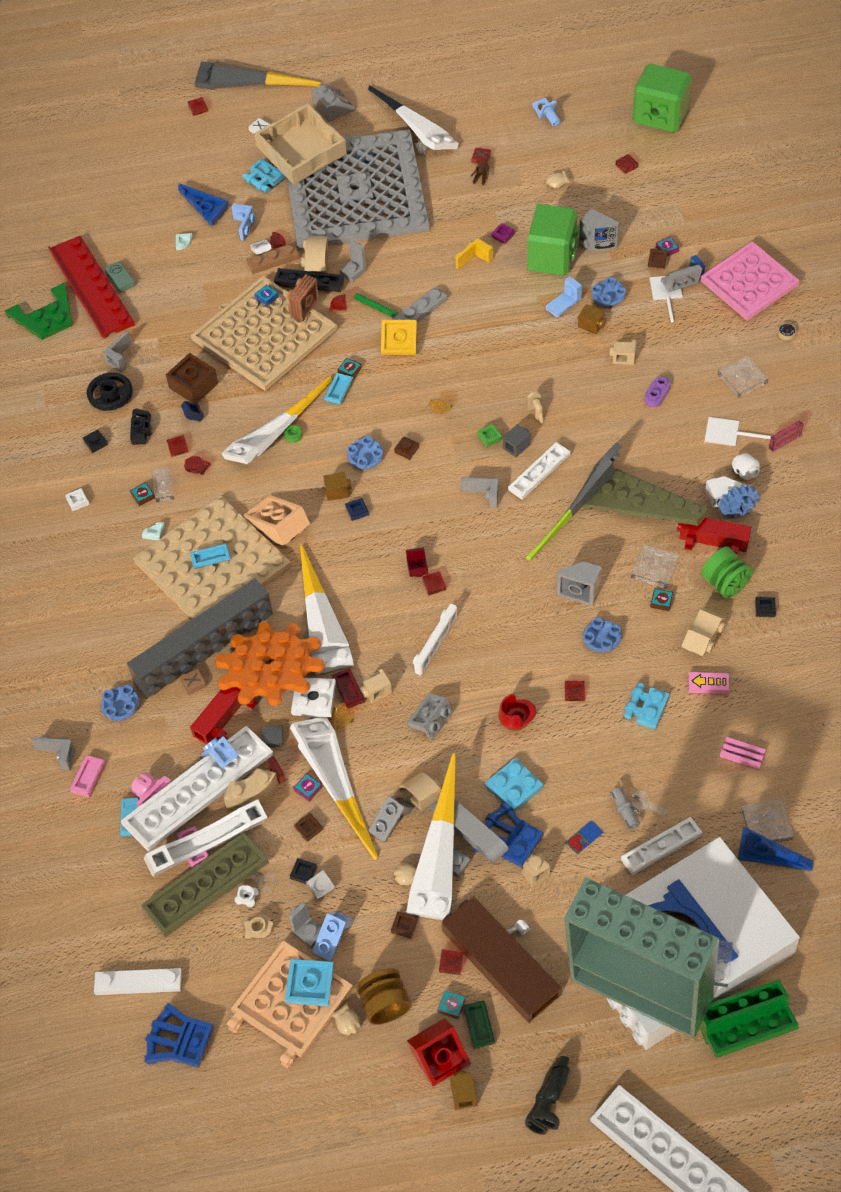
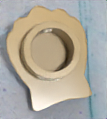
M563 171L562 173H551L547 176L546 183L553 188H560L565 183H570V180L567 177V173Z
M402 863L394 871L395 880L400 885H411L417 867L409 863Z
M259 915L251 921H245V939L265 938L268 936L273 927L270 917Z
M347 1003L332 1014L335 1018L336 1026L342 1034H355L358 1028L361 1027L362 1020L360 1016L349 1009Z

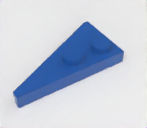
M180 183L178 185V191L210 226L216 223L229 206L227 200Z
M743 827L738 860L812 871V860Z

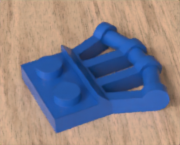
M504 802L500 805L499 809L486 816L484 825L489 829L495 826L510 834L508 839L496 834L509 847V850L502 858L523 868L524 862L531 856L542 839L543 832L527 824L525 820H520L508 803ZM506 814L516 827L514 828L500 821L499 818Z
M167 1003L164 1006V1011L156 1020L152 1021L151 1032L146 1036L147 1055H145V1063L155 1064L161 1061H174L199 1068L214 1026L208 1022L186 1017L170 1003ZM173 1015L184 1024L180 1027L166 1023V1020ZM164 1030L179 1034L177 1041H173L158 1035L160 1031ZM156 1045L169 1047L174 1050L173 1052L156 1053Z

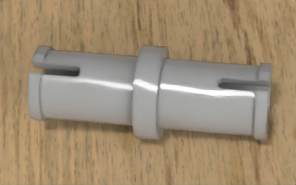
M621 787L614 789L610 794L618 807L617 812L622 815L628 830L638 827L640 822L632 810V803L628 802Z

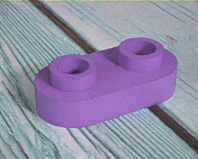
M657 377L653 380L645 393L644 401L646 405L658 407L662 404L670 390V380L668 378Z

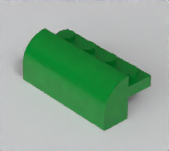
M780 979L712 1002L700 1029L706 1044H709L715 1058H719L798 1030L799 1024L789 1008V995Z

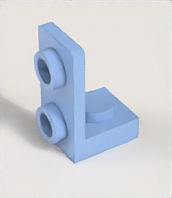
M234 203L232 206L234 220L242 221L239 227L240 240L244 241L250 233V227L254 224L256 215L253 212V206Z
M570 276L566 278L564 292L548 303L546 310L555 317H559L582 299V285Z
M224 736L219 740L215 737L203 747L205 752L201 754L202 758L210 754L222 769L239 755Z
M337 911L327 913L312 953L332 961L344 929L350 928L354 919Z

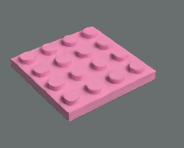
M750 242L703 274L700 279L702 283L747 321L797 287L800 281L754 242Z

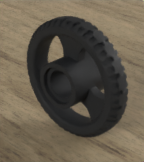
M108 372L95 377L87 387L89 403L102 411H112L123 407L129 402L133 393L130 380L126 376L115 372ZM115 381H119L124 385L121 387H117V383ZM99 386L102 396L95 399L93 393L96 387Z

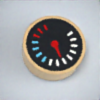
M784 323L779 326L778 337L780 339L789 341L795 337L796 328L792 324Z

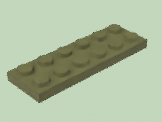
M243 832L141 906L162 934L167 937L268 864V859Z

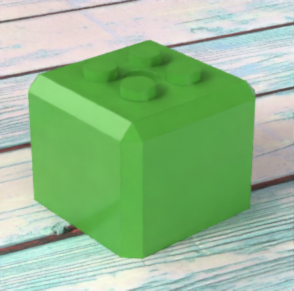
M651 63L646 65L634 88L633 121L637 124L673 133L678 131L689 109L692 76L688 72Z
M537 204L528 234V271L562 276L569 273L571 262L575 259V248L578 247L579 238H577L579 233V226H577L578 212L575 209Z

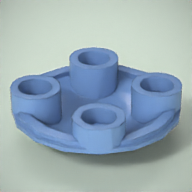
M608 277L605 281L592 286V298L599 305L613 306L619 304L626 296L625 287L616 281L614 277Z
M364 436L348 446L347 457L353 466L360 469H370L381 462L383 449L372 437Z
M594 618L592 623L583 632V641L586 646L597 652H608L615 649L622 638L619 625L611 621L602 620L601 618Z
M130 685L106 690L102 694L101 710L108 719L114 721L129 718L136 712L139 706L138 694Z

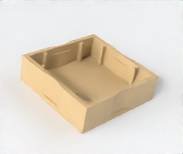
M308 103L289 113L283 119L273 122L255 133L257 148L293 185L347 154L345 139L333 127L328 125Z

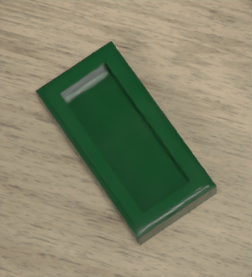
M485 1001L463 1005L473 1048L476 1049L495 1044Z

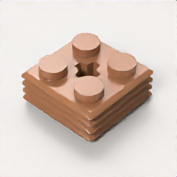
M306 274L303 278L297 280L296 287L293 290H289L287 299L289 300L288 311H290L291 319L294 318V320L302 322L318 302L316 278Z

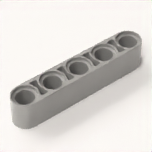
M454 799V830L494 864L509 850V847L500 837ZM438 800L429 806L433 812H435Z

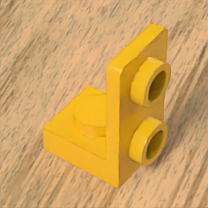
M477 238L456 255V269L460 270L476 255L488 263L493 260V247Z

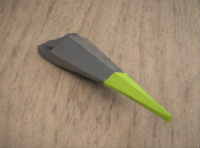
M616 442L594 465L585 484L568 510L548 535L526 557L529 561L614 475L613 462L620 455L618 451L622 448L621 445Z

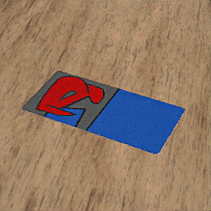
M590 821L568 839L566 844L576 854H579L604 832L593 821Z

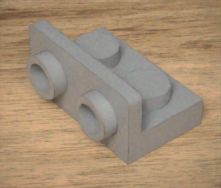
M695 265L679 271H673L669 273V276L662 277L661 282L668 292L697 284L702 268L700 265Z
M429 693L407 721V724L410 728L424 731L429 739H434L454 710L447 698Z

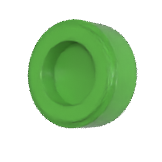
M297 425L288 426L284 430L285 439L290 443L300 441L303 436L302 429Z

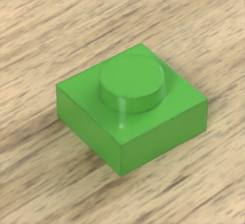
M493 424L477 431V436L486 448L502 440V435Z

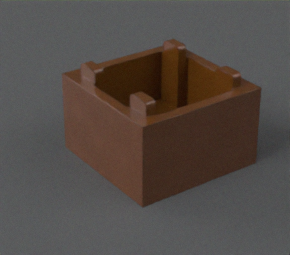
M191 353L186 355L166 374L169 388L195 404L218 383L216 369Z

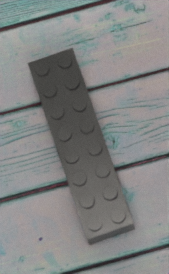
M254 578L129 661L127 666L135 686L147 699L151 695L157 694L166 685L172 684L181 675L188 673L199 663L206 661L215 652L221 651L224 646L230 643L233 635H242L252 630L256 625L254 621L258 618L260 622L267 620L273 614L267 590Z

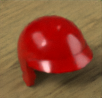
M509 694L500 704L498 713L500 723L512 731L522 730L534 719L536 707L528 700H516L514 694Z

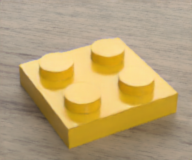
M382 320L381 355H416L417 320Z

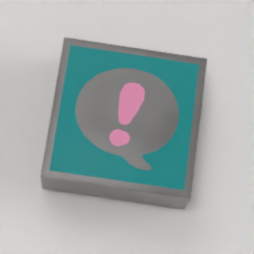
M445 990L437 1010L439 1013L459 1019L466 997Z

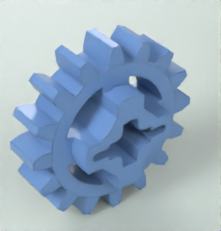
M743 484L740 488L735 486L733 489L728 490L727 495L723 494V499L719 500L720 504L718 506L723 516L727 515L730 518L733 515L736 518L739 514L744 516L747 512H751V508H756L755 504L759 503L758 499L760 496L754 486L747 485L745 487Z

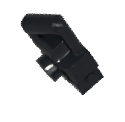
M136 408L132 411L130 440L132 445L146 444L147 436L152 435L151 414L149 411Z

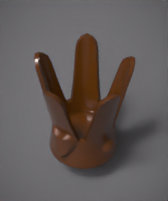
M479 162L477 164L476 170L471 175L473 176L476 172L473 184H476L482 175V185H485L487 172L490 168L486 162Z

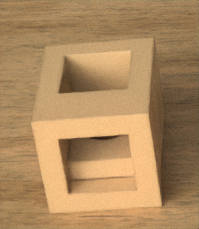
M632 340V342L614 341V346H610V356L613 357V364L634 365L636 340Z
M382 669L378 670V675L370 676L363 681V686L360 687L363 697H368L371 704L392 694L391 682Z
M539 854L528 858L524 862L521 873L533 888L550 877V866L543 856Z

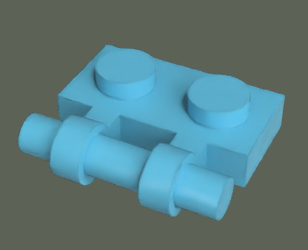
M263 159L258 160L250 167V174L245 172L242 176L247 183L255 185L258 190L266 193L270 191V187L267 186L268 184L274 187L285 178V175L279 169Z
M637 683L636 688H633L631 692L630 702L625 706L624 717L631 719L632 715L638 716L637 724L656 730L669 699V693L652 687L648 693L643 692L645 685ZM639 700L644 702L642 708L637 706Z

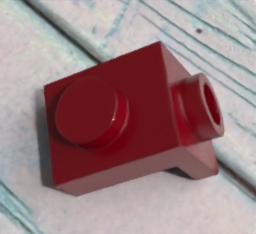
M424 547L407 549L406 558L410 577H421L429 574Z

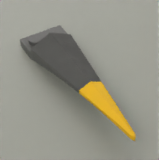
M201 61L195 80V87L217 89L247 85L320 86L321 82L218 61L215 63Z

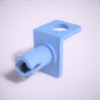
M546 98L532 103L540 119L547 117L552 127L560 124L561 120L555 112L556 100L549 103ZM539 104H544V105L542 106V109L539 110V109H538V105H539Z

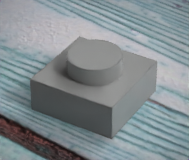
M453 848V875L459 878L471 863V859Z
M324 870L305 882L316 900L335 888Z

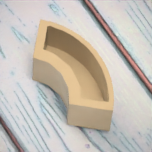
M307 236V239L303 240L305 257H302L301 260L302 267H305L304 271H326L328 236Z
M706 608L700 609L694 623L688 629L681 647L701 656H704L707 652L711 653L715 644L714 640L718 633L723 632L726 626V622H724L725 616Z
M256 768L254 773L247 779L230 781L224 796L226 809L236 811L257 799L260 804H263L272 796L278 786L276 773Z
M420 772L400 785L398 791L408 804H414L422 811L439 799L442 787L436 778L432 780L428 775Z

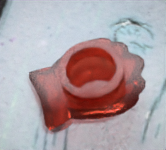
M190 456L185 459L184 467L187 472L204 475L211 463L204 461L199 456Z

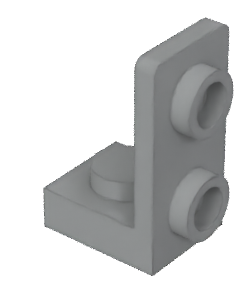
M351 240L349 242L351 261L340 270V275H344L346 279L354 282L366 272L364 247L360 243Z
M126 331L120 335L116 341L103 351L106 363L120 372L126 369L125 359L121 353L132 344L130 332Z
M461 478V491L485 492L490 508H497L498 479Z
M45 736L32 738L35 750L58 752L57 762H59L62 770L70 771L75 752L71 740L66 738L50 739Z
M388 796L369 828V832L381 841H387L401 815L410 814L414 807L398 796Z
M302 902L291 910L289 919L293 934L312 949L322 927L310 918L308 906L305 902Z

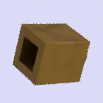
M586 304L578 315V327L597 334L600 328L603 329L605 326V311Z
M345 472L323 475L327 501L349 497L348 490H352L350 479H346Z
M462 1071L455 1073L454 1076H450L455 1110L477 1106L472 1073Z

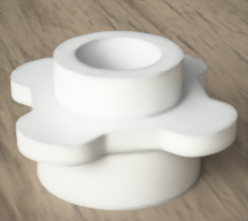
M241 885L238 888V896L235 897V903L253 907L255 905L254 899L258 895L257 888Z

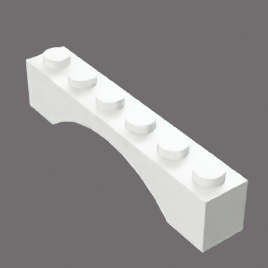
M257 799L195 833L145 854L144 861L152 877H155L264 823L267 816Z

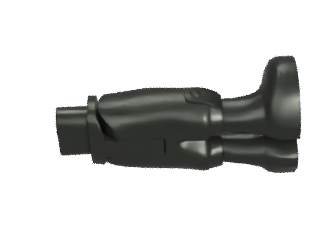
M567 1056L557 1058L555 1064L551 1065L540 1090L535 1096V1104L526 1117V1127L536 1134L545 1135L548 1128L556 1130L559 1127L560 1120L551 1112L552 1104L559 1100L567 1082L570 1071L568 1067L570 1059Z

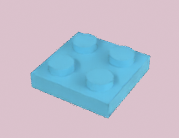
M516 758L485 782L486 787L503 803L507 802L513 812L543 789V783Z
M290 959L285 1003L329 1006L334 962Z

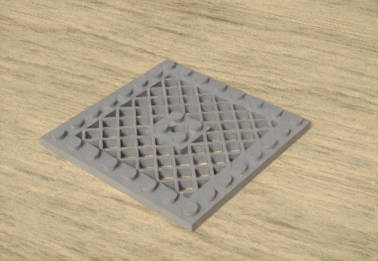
M410 129L345 138L347 154L342 156L344 158L343 162L337 159L323 167L320 171L313 173L315 175L313 178L306 177L294 185L287 178L298 249H303V240L307 239V236H328V245L347 243L351 240L362 241L430 231ZM372 153L377 154L375 157L370 156ZM365 160L370 161L368 164L363 163ZM391 162L395 164L393 167L389 166ZM333 164H335V165H337L338 167H337L336 169H334V168H332L331 166H332ZM358 167L362 168L361 172L356 169ZM342 169H344V170H346L347 172H346L345 174H343V173H341L340 171H341ZM384 169L388 171L386 174L382 173ZM327 171L331 173L329 176L325 175ZM394 174L398 177L393 179L391 176ZM379 177L381 178V180L377 181L375 180V178ZM319 179L324 180L322 183L317 182ZM386 181L391 183L389 186L384 185ZM329 183L333 185L331 188L327 187ZM312 186L317 187L315 190L310 189ZM396 186L400 189L398 191H395L394 187ZM358 187L357 190H352L351 188ZM321 191L326 192L324 195L319 194ZM388 194L393 195L391 198L386 197ZM330 196L335 197L333 200L328 199ZM314 198L318 199L316 203L312 201ZM397 199L402 200V202H401L400 204L397 203V202H395V201H396ZM381 201H383V202H385L386 204H385L384 206H382V205H380L379 203H380ZM323 203L327 204L325 208L321 206ZM367 203L370 206L365 208L363 205ZM349 205L353 207L351 211L347 209ZM393 206L395 209L392 211L388 208ZM332 208L337 209V211H336L335 213H333V212L330 211V210H331ZM374 208H376V209H378L379 211H378L377 213H375V212H373L372 210H373ZM317 209L320 211V214L316 215L313 211ZM358 210L363 212L360 216L356 214ZM400 211H402V212H404L405 214H404L403 216H401V215H399L398 213H399ZM341 213L346 214V216H345L344 218L341 217V216H339V215H340ZM385 213L388 216L387 218L382 217V215ZM309 215L314 217V220L312 222H310ZM325 215H327V216H329L330 218H329L328 220H326V219H324L323 217H324ZM367 216L372 217L370 220L365 219ZM351 218L355 219L353 223L349 221ZM335 220L339 222L337 225L333 224ZM318 222L323 224L320 228L316 226Z

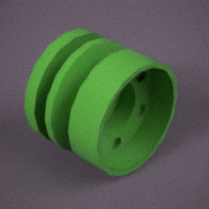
M724 547L715 552L705 563L701 571V576L710 585H715V589L724 598H731L739 593L753 575V568L747 565L744 560H739L738 554L730 547Z

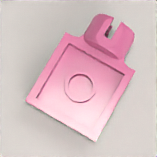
M146 772L139 774L143 778L142 781L136 777L131 785L132 792L140 798L136 802L137 807L141 806L172 781L166 776L161 779H155Z

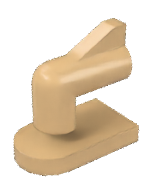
M534 391L527 397L528 411L535 409V419L541 424L543 423L541 394L538 391Z

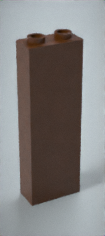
M472 897L469 901H463L457 911L453 914L449 913L444 917L442 932L528 1023L561 996V986L475 897Z

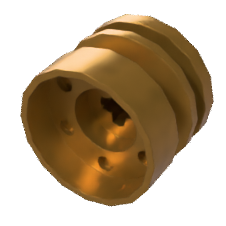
M388 968L371 973L359 981L356 986L361 1003L365 1004L364 1011L370 1024L381 1025L394 1021L405 1015L412 1007L407 991L402 989L404 987L403 981L400 978L399 971L396 969Z

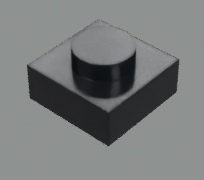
M98 429L82 437L83 442L92 453L108 445Z

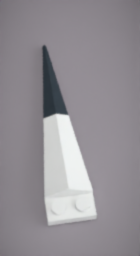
M369 85L368 90L387 103L410 126L424 145L433 150L457 149L458 142L453 140V137L449 136V133L440 126Z

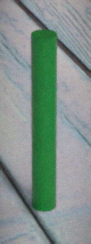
M359 293L354 295L355 300L394 318L399 314Z

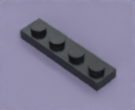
M283 268L277 269L274 283L278 286L296 287L297 280L307 274V276L310 275V277L316 278L317 290L341 292L344 283V275Z

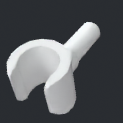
M518 920L507 931L510 934L518 931L523 936L530 928L524 920Z

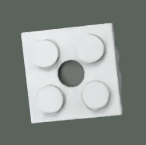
M305 678L310 684V690L306 693H298L294 690L291 707L292 716H303L305 720L331 717L336 680Z

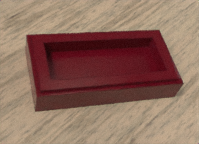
M350 668L332 674L346 709L365 703V699Z

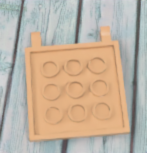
M282 941L232 1006L231 1010L235 1014L230 1018L227 1025L229 1026L228 1029L236 1034L245 1020L286 1047L287 1050L281 1056L280 1061H282L281 1065L289 1069L296 1055L303 1058L333 1017L332 1014L339 1009L353 990V985L333 973L329 1006L285 1003L290 959H313L285 941Z

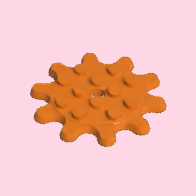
M267 622L259 624L258 633L255 636L244 637L240 634H235L230 641L235 651L230 654L218 655L215 660L216 667L229 670L226 675L219 678L218 688L221 690L233 687L240 688L238 702L243 705L249 704L256 696L263 695L267 697L270 705L277 706L281 704L283 700L282 695L287 690L306 693L310 690V684L305 679V676L310 672H320L325 668V663L322 659L310 656L312 652L321 647V641L317 637L299 639L298 636L301 633V628L296 623L289 624L283 631L275 632L272 631V627ZM270 659H272L273 662H271L270 664H265L266 662L270 661Z

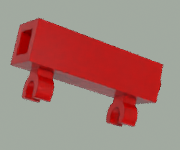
M706 517L698 526L678 523L677 531L680 532L679 539L686 540L684 548L686 550L692 551L693 543L696 542L721 548L730 547L736 554L739 551L747 553L752 529L751 526Z
M233 687L227 690H220L190 726L193 737L206 745L215 737L218 740L223 736L226 740L229 739L226 736L227 732L222 729L242 705L238 702L240 688ZM256 697L249 704L245 705L253 710L257 705V702H255Z

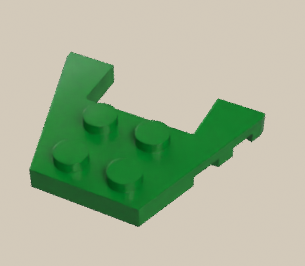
M64 283L50 289L56 301L25 315L18 304L4 310L8 318L14 319L17 324L23 325L29 332L41 340L73 326Z

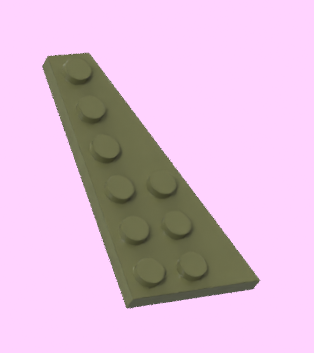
M616 469L614 475L584 504V509L587 510L597 508L601 512H608V510L617 511L621 515L642 518L652 516L656 517L657 520L672 519L676 523L696 526L709 514L708 508L619 469Z

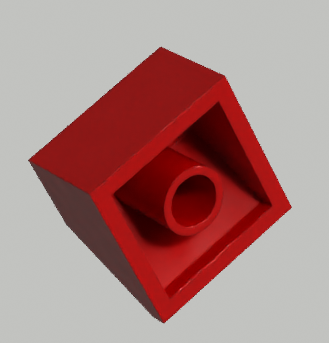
M445 1018L407 1040L416 1061L432 1086L437 1085L471 1064L454 1026Z

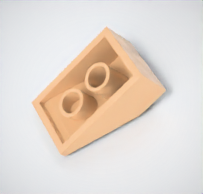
M271 495L243 515L252 526L272 542L280 545L289 543L293 537L303 532L310 525L302 506Z

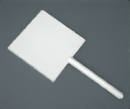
M666 276L649 277L653 300L667 299L670 321L673 323L674 318L670 299L682 298L681 289L668 292L661 282V278Z
M709 417L705 442L736 446L737 435L772 439V436L738 431L739 421Z

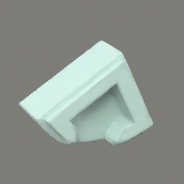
M192 233L176 234V251L182 250L191 244L193 240Z
M157 522L155 525L146 528L142 533V538L157 541L161 539L165 529V522Z

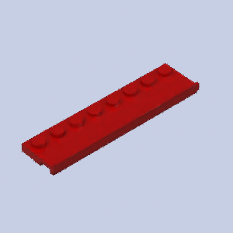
M81 236L51 248L50 246L48 247L49 252L101 337L105 339L107 338L106 335L110 333H119L135 326L134 320Z

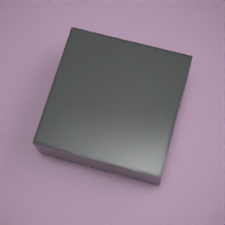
M282 725L262 727V741L268 747L283 746Z

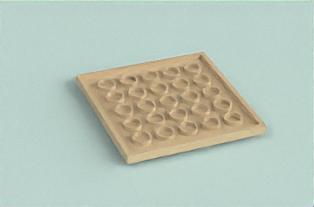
M262 276L191 335V340L266 391L338 328L337 324L313 308L302 322L294 320V318L291 319L290 311H288V292ZM266 284L279 293V297L268 306L258 301L254 296Z
M222 496L215 499L133 558L134 563L191 620L254 578L264 587L291 567V562ZM227 544L231 558L229 561L194 569L190 552Z

